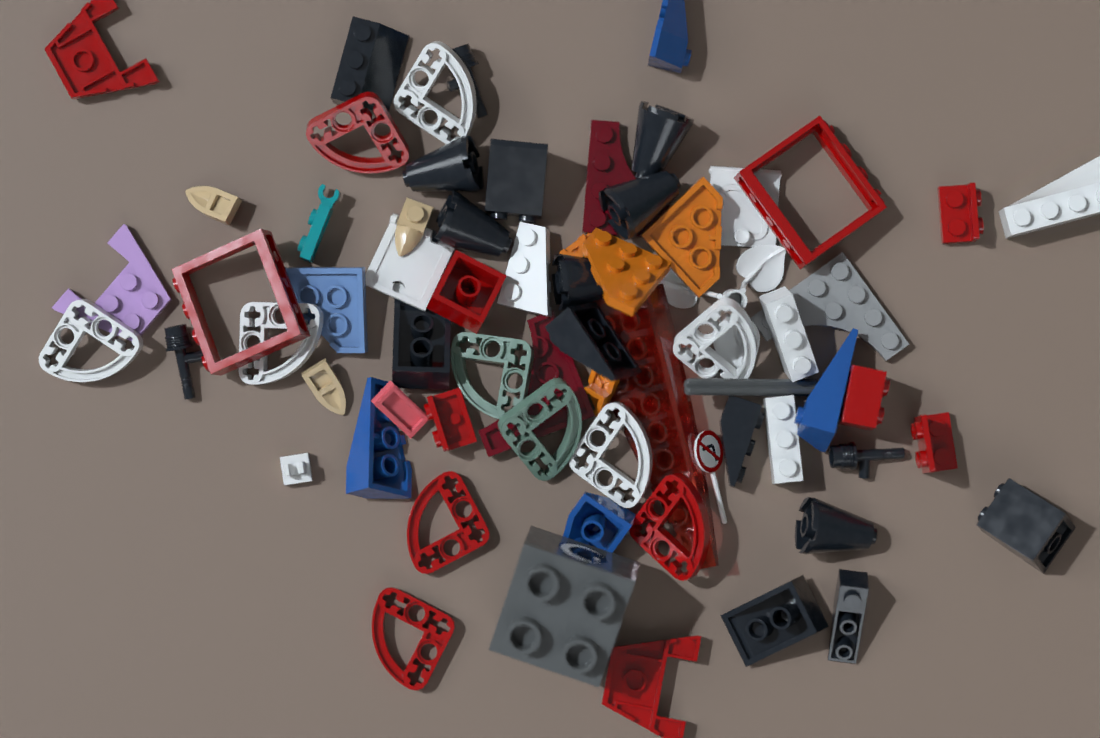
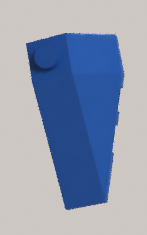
M663 0L648 66L681 73L682 66L688 67L692 50L687 49L688 33L685 1Z
M854 328L808 396L804 407H798L794 420L795 424H799L797 435L824 453L837 427L858 330Z
M373 377L367 378L346 466V494L367 499L411 498L412 468L410 461H406L402 445L406 444L404 435L400 436L398 426L371 402L388 381Z
M584 492L569 513L563 536L613 553L631 528L635 514L608 497Z

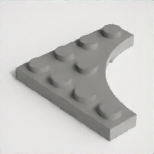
M843 252L789 290L793 294L803 326L832 327L851 332L853 328L857 329L858 338L877 351L884 361H887L909 345ZM762 309L750 319L767 342L773 337Z

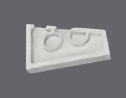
M520 222L505 273L507 276L502 284L497 301L498 304L552 317L551 307H549V292H551V282L549 281L548 265L550 264L549 229Z

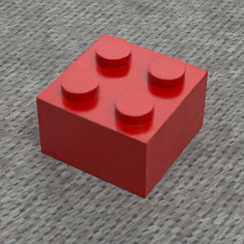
M455 250L426 308L477 334L507 275Z
M856 365L850 366L837 424L869 431L876 429V426L882 424L885 408L880 407L881 400L884 396H887L890 386V379H886V371Z

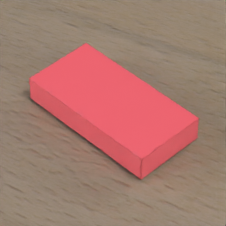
M391 380L371 400L410 439L428 422L427 415Z

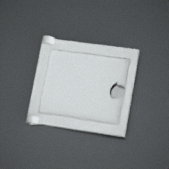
M710 166V184L723 197L721 245L741 247L767 244L776 245L775 234L734 179L737 173L744 168ZM761 169L754 175L778 206L779 187L782 177L781 170Z
M393 213L390 217V224L365 274L366 286L422 311H426V307L455 248L431 243L432 230L426 228L418 245L408 254L400 257L395 246V231L399 215Z

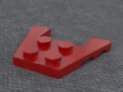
M91 0L89 3L87 2L73 21L68 23L44 48L73 100L154 85L160 82L146 58L120 72L95 27V22L119 10L115 0Z
M695 635L613 647L601 704L662 738H683L686 721L658 716V704L667 657L697 662L701 636Z

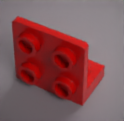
M949 412L914 417V423H911L910 427L912 439L918 441L919 451L915 452L917 468H922L923 474L957 469Z

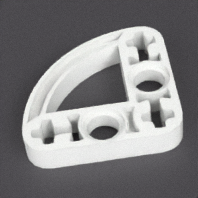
M434 41L426 45L394 97V107L400 114L443 143L448 144L462 136H468L472 129L476 114L474 83L461 58L445 43ZM438 48L440 50L439 56L442 59L435 60L431 67L425 65L433 57L430 50L433 51ZM445 65L453 73L460 89L462 100L460 119L426 97ZM417 71H424L428 75L429 81L427 85L421 86L416 82L415 73ZM410 95L412 97L410 102L413 105H410L406 108L404 106L405 101L404 99H402V97L405 98L406 96ZM421 103H423V104H424V107H422V108L418 111V114H417V115L414 114V112L418 110L416 107H418L419 105H421ZM426 110H433L437 113L438 121L436 124H429L425 121L424 113ZM446 119L448 120V122L444 125L449 129L457 127L459 129L457 133L458 135H460V137L457 136L456 138L452 139L450 137V130L444 127L443 129H441V131H439L438 127H440Z
M731 298L717 300L674 338V355L701 378L748 379L755 364L757 339L754 326L745 310ZM721 310H723L724 312H727L728 310H730V311H731V315H729L728 313H725L724 315L721 316ZM707 324L712 326L714 331L710 334H703L698 328L701 325ZM733 325H736L744 343V356L737 369L709 346ZM707 358L714 362V366L705 368L699 364V361Z
M79 299L72 302L42 349L39 355V364L44 371L63 380L73 382L97 381L114 375L127 367L141 351L143 339L137 331L87 299ZM85 306L86 309L84 312L87 315L93 317L96 316L97 313L98 317H96L93 320V322L88 317L79 318V312L76 310V308ZM102 320H107L112 325V332L108 336L102 335L99 331L98 325ZM64 328H69L74 333V340L70 344L64 343L61 339V331ZM86 332L120 354L109 364L96 369H76L66 366ZM117 335L124 339L132 337V344L135 347L126 350V343L119 338L113 342L112 339ZM59 347L67 350V352L64 350L59 351L56 356L58 364H49L50 358L47 357L48 355L55 354Z
M250 302L243 306L240 313L239 352L248 349L247 340L252 335H256L261 343L268 340L269 328L287 329L285 323L280 324L275 319V313L279 309L278 303ZM298 303L302 313H308L310 308V312L315 314V319L310 320V324L305 319L311 336L303 339L300 347L290 359L272 370L267 371L268 355L260 358V360H255L254 368L259 369V374L254 375L253 380L252 375L247 374V369L252 368L253 362L240 367L239 377L241 380L250 385L272 383L288 377L303 366L312 355L321 336L324 318L321 308L315 304ZM254 307L256 312H260V318L255 319V327H261V332L248 331V327H254L253 318H249V312H253Z
M612 402L602 408L584 434L572 458L569 460V465L576 474L615 503L624 508H631L641 501L648 488L653 466L652 449L648 435L636 415L624 404ZM609 410H620L618 416L621 419L614 420L609 428L600 424V421L605 424L611 418ZM624 425L630 431L638 452L636 481L630 479L602 458ZM595 430H600L605 434L606 441L604 445L597 446L592 442L591 437ZM588 449L598 452L597 455L594 452L590 453L586 459L589 466H578L579 459L577 455L580 457L585 455ZM601 470L611 472L613 481L610 485L606 486L599 482L598 475ZM619 479L623 481L619 485L622 489L628 490L632 488L634 490L632 492V496L635 497L634 500L629 499L625 501L623 499L625 494L620 489L615 490V493L611 491L618 484Z

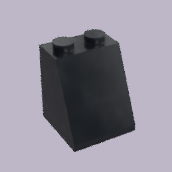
M491 139L485 202L486 214H491V217L495 220H507L508 216L519 217L520 222L536 223V219H542L548 144Z
M1008 478L1005 484L1001 483L994 493V500L989 507L986 506L982 509L978 516L979 522L977 523V526L983 533L1043 574L1076 528L1066 513Z

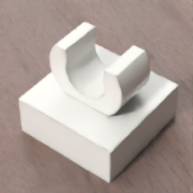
M309 453L280 457L284 485L313 481Z

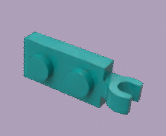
M324 184L318 189V197L321 200V204L318 210H312L308 220V225H311L308 236H302L297 251L301 252L299 257L310 263H313L333 213V207L340 198V191L337 189L333 197L326 198L324 196L326 185Z

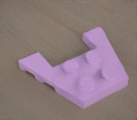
M123 224L108 241V244L128 260L129 263L94 304L142 335L172 299L132 235V232ZM68 288L53 305L52 309L64 314L72 302L81 298ZM85 306L76 308V310L79 312V318L88 317L93 322V320L96 317H98L97 313L96 316L93 317L87 315L84 312L86 309ZM102 320L99 323L98 328L110 333L112 332V325L109 321ZM130 337V338H127V340L132 341L133 338Z

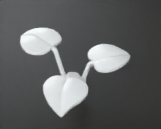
M767 244L747 249L740 255L736 264L737 272L745 278L740 289H728L723 294L707 290L703 295L717 299L731 298L744 309L747 305L745 292L748 283L752 289L758 292H768L778 286L784 273L785 248ZM671 268L656 287L661 297L674 307L681 309L691 308L697 302V296ZM752 322V324H753V326H754V329H755V333H756V339H757V349H756V355H757V352H758V349H759V344H760V334H759L758 328H757L756 325ZM733 325L713 342V346L720 356L738 368L744 356V343L736 325Z

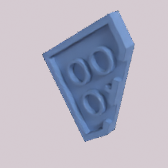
M285 267L298 303L315 304L321 308L324 317L321 335L330 343V346L337 353L368 352L365 267ZM310 308L308 313H302L304 319L308 320V324H310V320L315 319V314L310 312Z

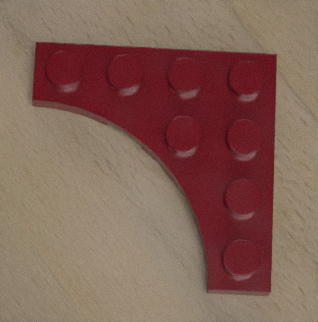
M591 120L582 233H592L595 228H598L613 236H619L608 222V220L612 219L609 211L607 210L604 213L599 202V192L606 187L636 179L623 155L619 134L620 122ZM668 205L667 207H665V208H664L650 223H648L635 237H636V238H642L640 235H641L657 218H659L670 206Z
M552 310V317L539 315L527 320L534 350V361L527 397L549 380L561 378L569 384L578 400L582 421L594 417V412L572 357L560 351L551 342L549 333L545 328L547 324L556 318L554 310ZM558 388L553 391L558 397L563 394ZM544 396L543 399L545 400L547 406H549L551 403L546 398V396ZM538 403L532 404L528 408V414L532 416L539 414L542 410V405ZM566 405L532 430L538 438L567 427ZM499 420L479 430L488 457L512 449L498 428ZM512 423L507 424L508 429L510 428L517 437L520 433L516 425Z

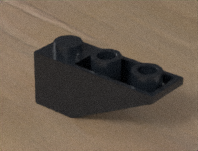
M733 395L728 396L719 421L730 487H735L736 482L742 483L747 468L742 466L745 455L751 456L756 440L751 439L754 428L760 430L765 413L760 412L762 405Z
M839 569L828 650L829 661L856 664L869 591L867 572Z

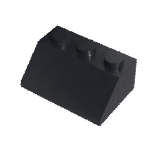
M353 16L330 97L332 102L340 105L361 93L373 92L380 97L389 112L410 36L381 23ZM364 101L363 109L368 108L374 114V103L369 104L367 101Z

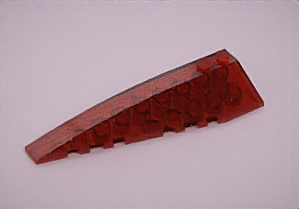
M659 284L633 317L607 305L604 298L594 301L598 304L642 370V373L639 375L620 379L611 402H620L628 407L639 419L648 435L653 459L650 479L653 486L650 488L654 492L663 478L674 473H681L691 481L703 499L710 523L709 549L701 569L718 566L716 538L706 473L698 466L694 455V444L698 436L691 396L684 393L686 375L683 362L673 353L676 333L664 285ZM619 409L613 410L616 418H620L618 416ZM624 425V435L638 461V452L634 439L628 428ZM677 481L672 482L673 489L665 495L669 497L671 493L679 491L677 489ZM683 500L667 522L672 524L677 534L675 539L691 552L694 539L693 522L689 509Z

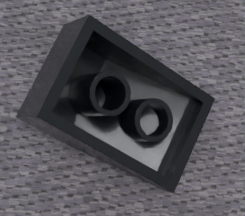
M395 299L392 382L398 388L449 390L450 320L429 309L422 311Z
M596 302L568 307L545 326L551 342L560 351L611 382L642 373V370Z
M804 575L721 615L746 667L829 627Z

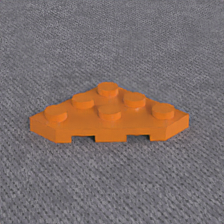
M701 177L640 235L661 258L672 262L670 268L698 298L720 279L719 262L723 197L705 177Z
M595 228L583 242L582 253L591 263V272L597 285H601L604 291L603 298L606 304L632 317L670 271L672 262L598 228Z

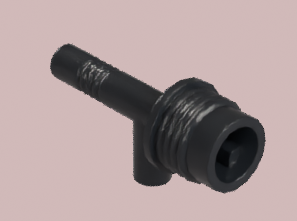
M469 43L452 49L464 62L473 80L476 92L477 118L488 115L471 68L479 63L478 61L476 62ZM456 79L447 81V87L450 92L459 89Z
M187 324L164 328L165 342H167L165 350L175 351L184 400L195 398L189 364L202 361V350L186 352V348L194 346L190 341L191 338Z
M854 442L829 447V463L831 468H850L855 470L857 461H859V478L862 479L870 478V461L905 458L904 448L857 450Z

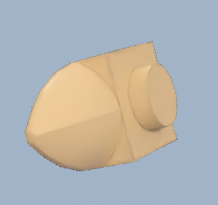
M197 186L185 191L188 200L197 210L207 217L229 226L242 202L237 196L210 186Z
M406 198L395 231V246L400 257L412 251L422 239L433 207Z
M326 358L301 372L310 390L324 407L334 413L345 414L346 398L341 381Z

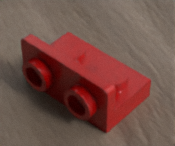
M975 182L967 185L939 186L938 201L942 244L976 242L979 240V234L984 232L983 218L978 217L977 206H981L982 199L981 191L976 189Z

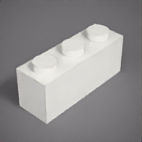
M784 286L759 296L784 372L788 378L795 382L818 373L819 370L793 294Z
M794 395L764 398L763 405L772 484L803 481L799 437L797 435L798 428L797 424L794 423L796 416Z

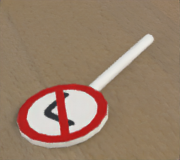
M711 430L702 431L695 440V459L701 470L710 473L721 522L726 524L727 518L715 473L720 468L723 460V446L715 432Z

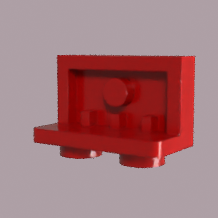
M460 388L427 397L428 403L424 404V409L428 421L434 419L437 430L433 431L432 434L437 448L442 447L443 451L447 452L477 442Z

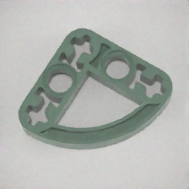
M461 332L454 337L451 346L453 374L461 392L473 406L486 415L499 420L506 413L504 411L505 406L508 407L511 404V397L506 396L507 392L520 395L519 399L514 397V406L527 397L534 361V350L530 344L520 339ZM466 339H468V342L479 346V351L467 348L466 353H464V350L460 348V343H465ZM492 342H497L500 345V352L495 357H489L486 354V348ZM521 346L527 352L526 356H521L519 364L525 367L524 371L519 368H511L512 364L515 366L518 364V357L514 355V352L519 351ZM466 360L504 365L497 406L487 402L476 391L468 376ZM513 374H520L523 378L522 385L517 389L510 388L508 380Z
M553 378L499 418L498 428L503 438L534 477L541 481H547L556 476L566 466L578 446L582 430L581 409L569 384L564 379ZM556 388L563 393L560 397L553 392ZM544 396L550 401L551 404L547 406L543 399ZM538 403L542 405V410L539 414L534 416L528 414V408L532 404ZM566 405V432L559 448L551 455L532 430ZM512 422V424L516 425L520 433L517 437L510 428L508 429V423ZM525 441L535 442V447L532 451L525 453L520 450L521 445ZM538 456L548 466L546 470L539 467L535 460Z

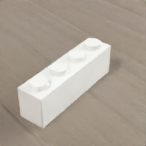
M1100 156L1008 207L1001 209L999 216L1005 238L1008 239L1099 215Z

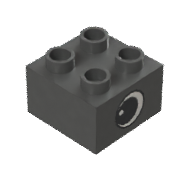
M531 525L489 650L599 687L636 582L640 562Z

